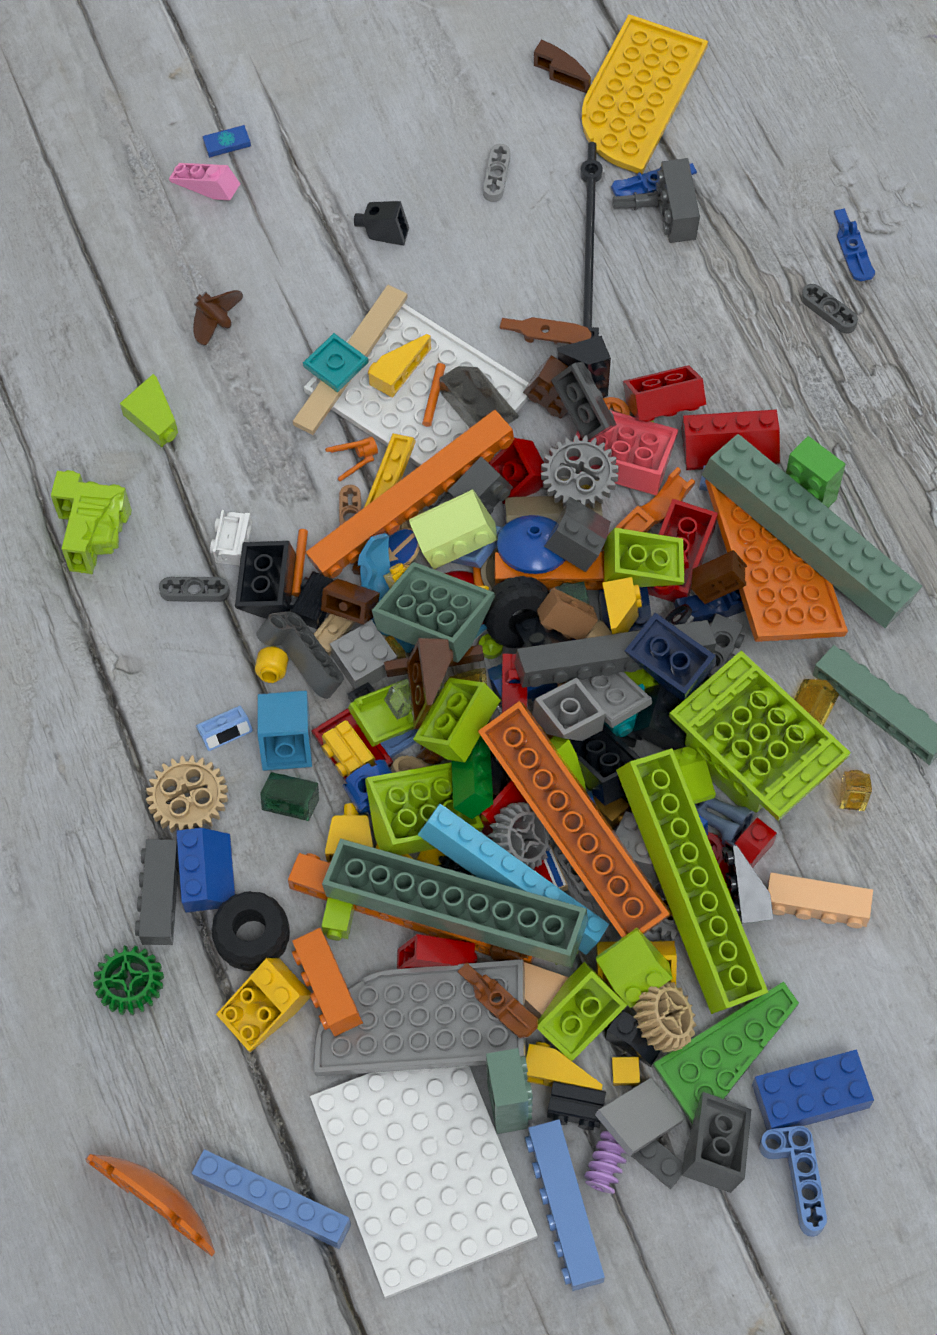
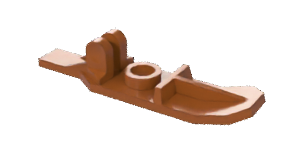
M531 317L525 320L502 318L500 323V329L523 334L525 341L529 343L534 342V339L551 341L554 344H557V342L572 344L591 338V332L587 327L569 322Z
M468 963L457 971L474 988L476 999L517 1037H529L538 1028V1018L504 989L498 981L490 979L486 974L480 975ZM495 997H502L501 1001L493 1002Z

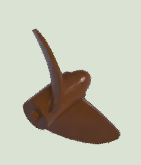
M233 290L214 297L204 292L196 297L197 300L194 305L197 308L193 332L197 342L204 346L207 345L217 324L226 329L231 327L232 322L227 314L229 310L242 300L243 294L241 291Z

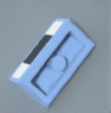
M241 706L196 725L208 751L249 734L253 730Z

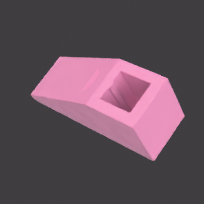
M179 163L169 177L170 182L216 200H231L240 186V182L228 165Z

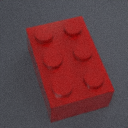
M690 365L623 381L626 404L632 414L642 422H650L655 417L663 415L667 417L674 416L679 411H695L700 406L707 405L703 378Z

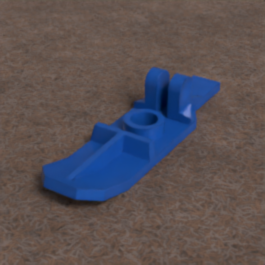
M691 163L690 169L691 174L693 175L696 174L697 171L693 163ZM660 169L642 175L639 172L637 176L628 179L615 180L611 189L615 196L633 195V192L637 194L655 192V184L658 183V180L652 181L651 179H657V171H660Z
M845 208L834 210L839 225L837 238L853 279L858 281L872 279L875 276V270L871 265L867 249H865L860 232L857 229L856 221L850 222Z

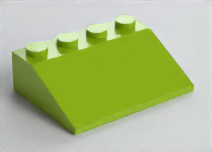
M452 762L367 777L365 780L374 835L380 850L401 856L436 849L418 836V833L439 804L446 807L479 832L484 827L479 815L471 819L453 808Z

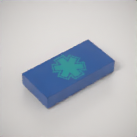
M245 125L202 136L209 158L251 146Z

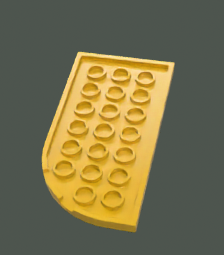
M630 14L627 16L587 91L582 105L581 119L583 132L588 142H595L597 144L596 152L602 158L623 169L643 174L708 47V41Z

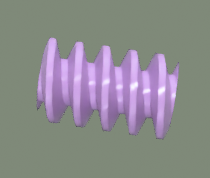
M603 1131L600 1134L602 1141H598L596 1144V1148L599 1151H594L592 1154V1158L595 1161H590L588 1164L591 1171H587L584 1175L587 1180L585 1183L598 1191L614 1194L615 1190L609 1184L619 1183V1180L613 1174H622L623 1170L617 1164H626L627 1160L621 1156V1153H627L609 1131Z

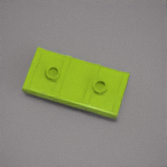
M408 678L356 698L354 702L349 704L348 709L372 747L414 729ZM442 683L439 687V690L435 696V699L430 709L432 708L433 704L435 703L436 699L438 698L439 694L441 693L444 687Z

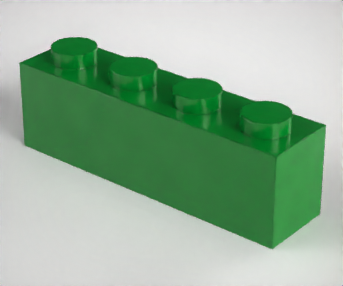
M481 736L466 762L451 760L453 808L471 819H474L493 805L490 748Z

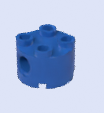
M376 760L377 765L371 767L370 763L363 765L346 778L347 784H343V788L358 813H368L371 816L365 780L367 777L392 773L385 760Z

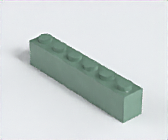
M835 645L815 664L813 671L815 678L929 766L937 758V723L930 719L924 710L917 709L909 703L907 697L896 693L885 680L875 677L865 665L858 664L847 651L839 649Z

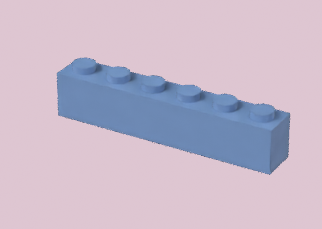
M560 1119L529 1127L525 1143L528 1153H534L536 1162L532 1163L535 1178H541L543 1188L539 1189L543 1205L548 1204L550 1214L546 1215L550 1231L555 1230L558 1241L554 1242L557 1257H563L565 1268H561L565 1285L570 1284L572 1291L604 1283L605 1276Z
M205 1149L191 1173L196 1182L337 1249H340L351 1227L349 1217Z

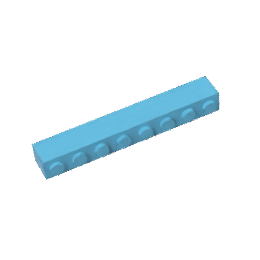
M441 804L438 805L418 833V836L478 878L586 908ZM586 908L588 923L578 949L585 955L599 942L609 926V923L588 908Z

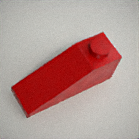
M757 817L736 841L735 844L752 868L773 846L777 832ZM722 860L719 868L725 880V873L729 872L728 864Z

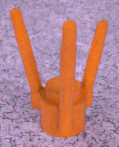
M372 436L356 442L327 447L325 449L326 452L333 453L355 448L358 457L364 458L339 476L338 481H342L365 464L374 461L373 455L378 454V448Z

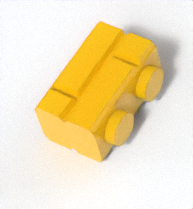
M343 721L335 728L323 734V745L321 748L328 758L333 757L337 762L335 767L342 777H348L355 770L370 763L371 767L376 765L374 756L348 721Z

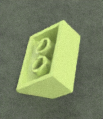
M470 490L409 519L420 549L433 569L441 567L498 539L495 521L474 490Z

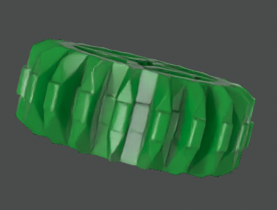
M124 945L123 952L121 953L114 948L113 957L105 954L106 963L98 962V967L101 971L94 972V977L98 979L93 982L94 988L98 989L95 994L97 998H102L101 1003L103 1006L109 1005L111 1012L118 1009L119 1014L124 1015L126 1009H128L130 1015H134L135 1008H139L141 1012H144L145 1008L143 1005L147 1003L149 1006H153L154 1003L151 998H159L160 994L157 990L164 987L160 981L164 979L163 972H160L162 966L159 962H156L154 954L148 956V950L145 948L140 953L138 946L135 945L131 951ZM131 963L140 964L149 972L135 971ZM122 966L121 970L117 974H113V972L117 968ZM128 971L133 980L131 979L132 982L129 983V988L125 983L127 981L126 978L129 977ZM142 986H146L139 994L136 995L137 989H139ZM109 989L123 990L126 998L114 995Z

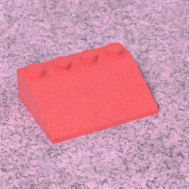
M611 411L617 425L595 438H597V446L604 442V451L611 449V457H616L615 465L619 466V471L616 473L618 474V481L614 483L657 495L679 429L654 422H642L636 417ZM577 431L576 435L579 441H583L579 431ZM571 456L568 459L576 461L579 457ZM592 465L590 468L596 470L600 469L601 466Z

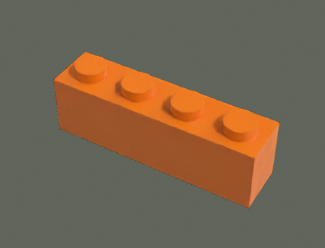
M321 928L292 940L296 949L292 951V955L297 965L302 964L305 970L301 972V976L307 987L311 986L314 991L310 994L315 1008L320 1007L323 1014L319 1015L324 1029L330 1028L335 1037L362 1024L363 1021Z

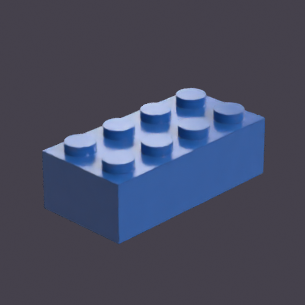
M857 1049L755 1076L752 1083L766 1130L806 1126L869 1109L874 1101Z

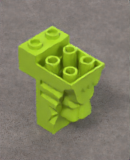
M71 470L65 472L57 471L51 498L58 518L68 520L61 548L69 571L93 574L94 567L97 564V555L112 554L114 549L119 548V532L122 531L123 523H127L132 513L126 489L116 484L108 486L92 481L84 483L80 473Z

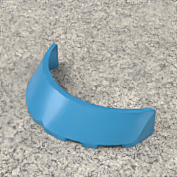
M386 533L370 537L359 554L358 559L361 586L380 592L379 601L390 590L383 577L390 572L389 568H391L388 551L389 536ZM485 624L481 625L475 639L487 629ZM380 632L382 635L387 636L389 641L399 649L412 653L415 645Z

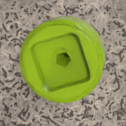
M489 634L482 636L479 640V645H482L485 658L495 659L501 655L503 645L496 643Z

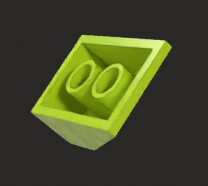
M614 528L607 536L604 544V582L632 577L633 585H639V587L683 585V539Z
M584 962L562 985L538 1020L537 1029L569 1060L573 1061L616 1018L627 1004Z

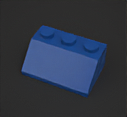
M206 828L176 831L181 901L185 913L219 909L223 902L235 895L230 834Z

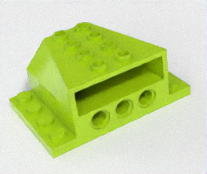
M742 650L669 714V717L687 733L686 747L695 749L697 754L706 760L712 782L736 805L746 807L757 813L764 807L777 821L785 816L841 765L851 753Z

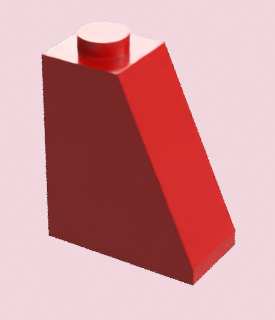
M416 934L397 949V969L458 966V964L477 963L475 943Z

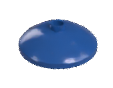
M527 515L508 522L501 529L497 539V549L502 560L511 568L529 574L546 573L561 566L565 559L544 547L556 521L544 516Z

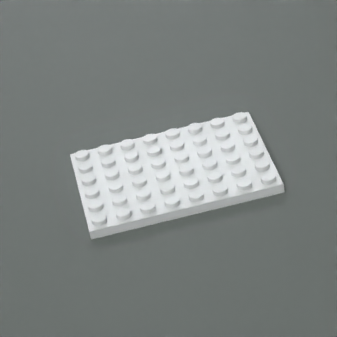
M403 304L368 355L369 363L352 378L331 410L385 446H388L392 433L414 437L416 443L409 461L419 467L494 410L509 423L529 400L528 396L523 393L528 382L411 307ZM425 334L431 336V350L393 398L370 386L368 370L372 363L377 362L382 355ZM437 363H443L446 367L432 425L426 427L422 422ZM314 376L304 386V392L310 396L321 380Z
M469 1066L368 1073L310 1096L385 1299L538 1238Z

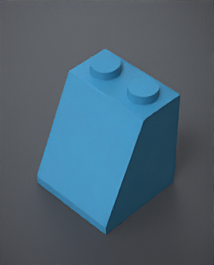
M307 691L258 694L257 734L263 771L312 767Z

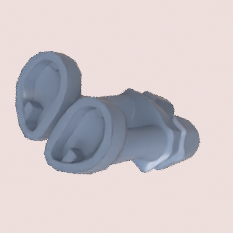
M716 798L697 803L699 806L695 804L698 814L708 821V825L722 834V845L726 847L725 840L736 843L740 837L741 830L744 831L748 828L754 816V812L746 807H736ZM710 808L714 811H717L731 819L733 822L728 821L722 817H719L707 811V809Z

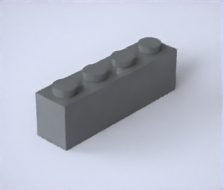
M146 839V848L141 850V863L144 864V872L139 874V887L142 888V896L137 898V911L141 913L140 921L135 923V935L139 936L142 945H173L179 869L177 840Z

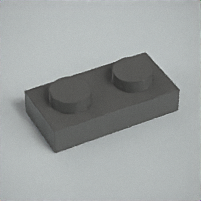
M657 1140L631 1155L669 1189L682 1176L683 1162Z

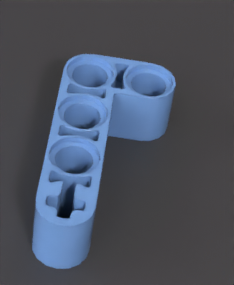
M804 1126L767 1130L759 1144L760 1153L767 1159L788 1158L800 1229L807 1236H817L823 1231L827 1223V1215L812 1134ZM800 1136L805 1140L806 1145L797 1146L793 1143L792 1138ZM774 1139L778 1142L779 1148L775 1150L770 1149L765 1141ZM800 1162L808 1164L810 1172H800L797 1164ZM802 1190H812L815 1194V1199H805L802 1196ZM814 1208L812 1212L814 1221H819L816 1227H813L812 1222H808L811 1216L810 1209Z

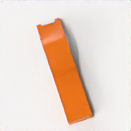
M677 467L668 476L662 489L651 501L643 506L635 507L615 528L647 533L655 524L664 521L672 498L683 501L694 486L695 480L691 478L688 482L679 476L681 469Z

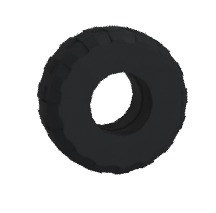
M516 576L505 579L493 587L491 591L495 593V597L483 620L491 638L499 645L506 646L507 648H521L515 624L539 616L537 609L550 593L547 587L537 579ZM525 609L522 613L512 616L517 611Z
M247 891L231 896L219 906L211 927L212 939L218 954L230 966L242 969L243 971L256 970L266 958H280L286 950L290 937L289 922L284 909L273 897L261 892ZM256 921L265 925V931L256 940L244 941L236 936L238 929L246 922Z

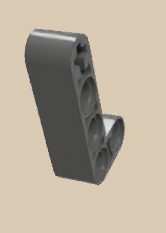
M294 612L272 613L256 632L258 639L263 644L268 646L281 645L314 692L324 699L330 698L343 682V674L298 614Z

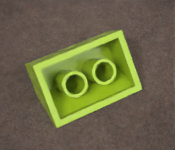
M449 678L413 740L445 759L466 762L481 736L478 730L487 725L501 700L484 682Z

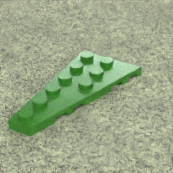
M784 982L769 990V993L761 995L694 1037L682 1049L672 1051L653 1063L654 1069L692 1124L701 1094L705 1092L725 1099L798 1006L799 1002Z

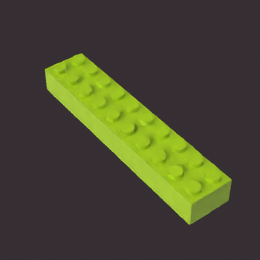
M671 748L630 761L617 769V774L710 1013L714 1014L769 993L673 749Z

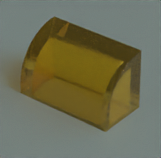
M804 679L794 700L824 726L839 694L827 680Z

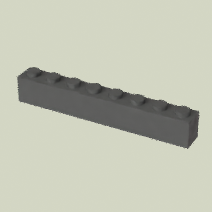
M708 620L674 625L714 654L717 643ZM641 630L519 648L516 652L514 664L522 688L538 687L543 684L563 683L575 678L584 680L595 676H610L614 673L635 672L643 669L624 652Z

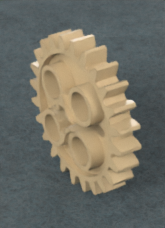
M193 755L187 762L184 756H181L180 763H176L172 758V766L168 767L163 763V772L154 771L157 779H149L152 787L146 788L147 794L150 795L146 798L148 805H151L148 807L150 814H154L155 822L161 820L160 824L163 829L169 825L170 832L173 833L176 828H179V830L195 829L196 827L204 828L203 824L205 823L212 827L211 819H220L217 811L226 810L224 804H222L228 802V797L225 795L228 792L227 785H224L226 783L225 777L220 776L219 768L213 770L212 762L205 766L204 758H201L197 763ZM196 776L200 778L195 783L189 782V780L192 777ZM170 786L177 787L173 792L165 791ZM201 798H209V801L205 804L198 803ZM177 808H186L183 813H174Z

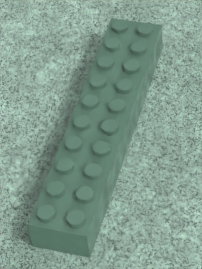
M739 434L710 457L701 474L705 479L884 628L914 600L923 587Z
M341 838L322 883L327 897L570 968L573 966L588 923L586 908Z

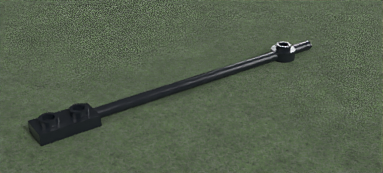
M595 142L588 143V158L581 165L580 171L581 178L587 182L583 326L589 329L591 338L599 336V327H592L595 191L596 182L602 178L603 174L602 164L596 161L597 144Z

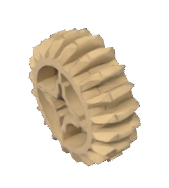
M667 982L660 988L649 987V992L641 993L640 999L633 1006V1009L637 1012L633 1018L639 1024L636 1028L641 1029V1037L647 1038V1044L653 1045L655 1051L662 1050L664 1053L682 1049V1047L691 1042V1037L695 1035L693 1028L697 1026L693 1021V1018L696 1016L691 1010L693 1005L687 1001L688 995H683L682 988H676L674 982Z

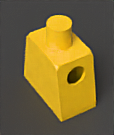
M353 803L344 805V815L332 817L325 848V856L328 863L333 858L340 838L373 848L368 816L359 815Z

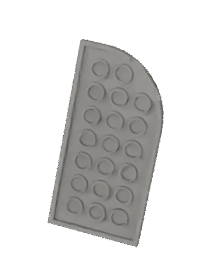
M523 960L469 964L480 975L486 974L490 979L498 981L504 989L525 1007V969ZM465 964L386 970L364 977L363 981L349 989L363 1021L362 1024L334 1037L330 1028L325 1030L322 1023H320L315 1044L314 1073L318 1077L486 1065V1053L519 1048L520 1056H525V1038L517 1037L476 999L474 988L457 972ZM495 997L493 1002L501 1001L502 997Z

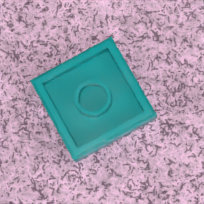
M333 333L303 362V367L338 393L369 363V360L365 355Z

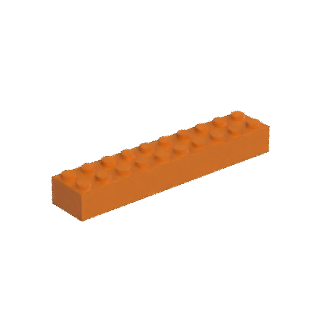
M517 702L478 730L483 740L622 938L635 928H638L645 934L672 915L524 703Z

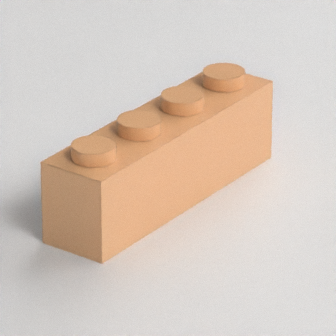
M770 873L767 890L771 895L772 912L774 915H784L786 913L795 915L803 920L816 918L821 919L822 922L827 924L839 922L845 923L851 928L867 927L871 913L873 889Z

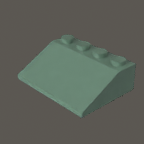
M412 562L373 608L372 613L378 631L410 644L416 645L419 638L448 639L449 649L453 651V661L459 662L472 646L495 597V593Z

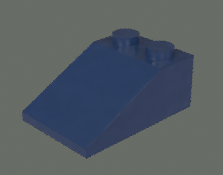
M657 613L653 614L624 650L630 658L659 684L682 701L700 686L716 665V655Z

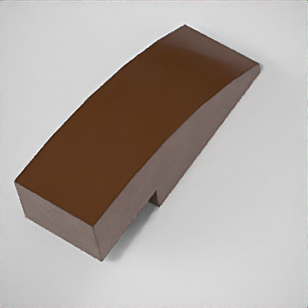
M542 39L534 50V66L549 71L550 80L587 93L591 86V76L584 67L562 49Z

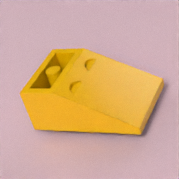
M266 958L216 1015L249 1052H252L303 1007L311 998V992L280 958Z

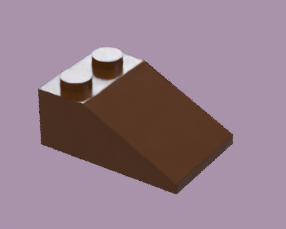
M419 638L406 663L414 729H419L446 675L449 664H452L453 651L449 649L448 639Z

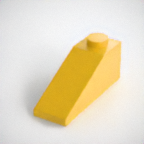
M425 334L382 355L377 362L372 363L368 370L370 386L393 398L431 350V336Z
M536 1042L535 1045L529 1044L526 1057L528 1069L527 1082L553 1087V1082L556 1081L602 1091L603 1085L558 1050L551 1048L549 1044L543 1042Z

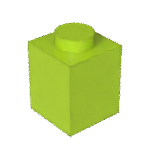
M333 898L327 899L321 927L322 932L328 939L340 941L342 938H349L355 911L353 904Z

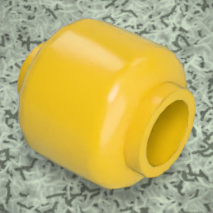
M276 646L261 649L258 652L255 665L256 675L267 683L282 680L286 675L289 660L287 654Z

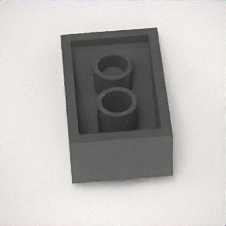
M569 497L544 547L586 572L597 559L605 544L611 521Z
M703 1092L699 1099L685 1148L682 1176L731 1193L745 1179L752 1109Z

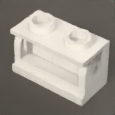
M224 510L221 511L220 518H217L215 521L216 539H212L210 545V553L214 554L215 563L240 566L242 543L249 542L252 528L250 513L228 512L227 516H225Z

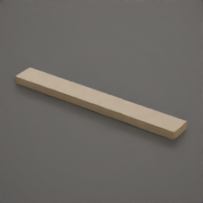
M387 285L347 343L368 357L407 300V293ZM320 381L294 418L293 426L314 435L350 381L338 393L323 381Z

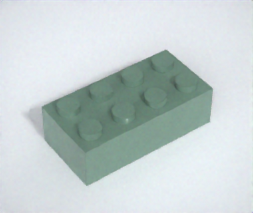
M519 1048L486 1053L487 1087L496 1134L528 1129V1120H532L533 1094L531 1084L527 1082L528 1069L525 1056H520Z

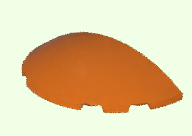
M89 1154L85 1160L89 1165L125 1192H131L163 1216L170 1226L210 1256L214 1255L215 1250L202 1219L183 1194L166 1179L139 1164L125 1159Z

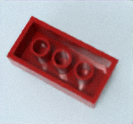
M672 498L658 535L683 539V550L687 557L689 568L685 569L684 566L683 585H676L675 589L667 595L655 593L652 586L648 587L649 595L673 603L678 598L690 596L692 591V569L702 565L716 528L717 512Z

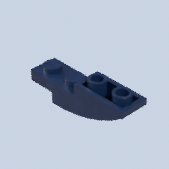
M739 589L707 604H704L697 595L678 598L673 603L675 608L688 604L692 608L691 616L694 617L693 622L708 620V623L713 622L716 613L727 618L745 611Z

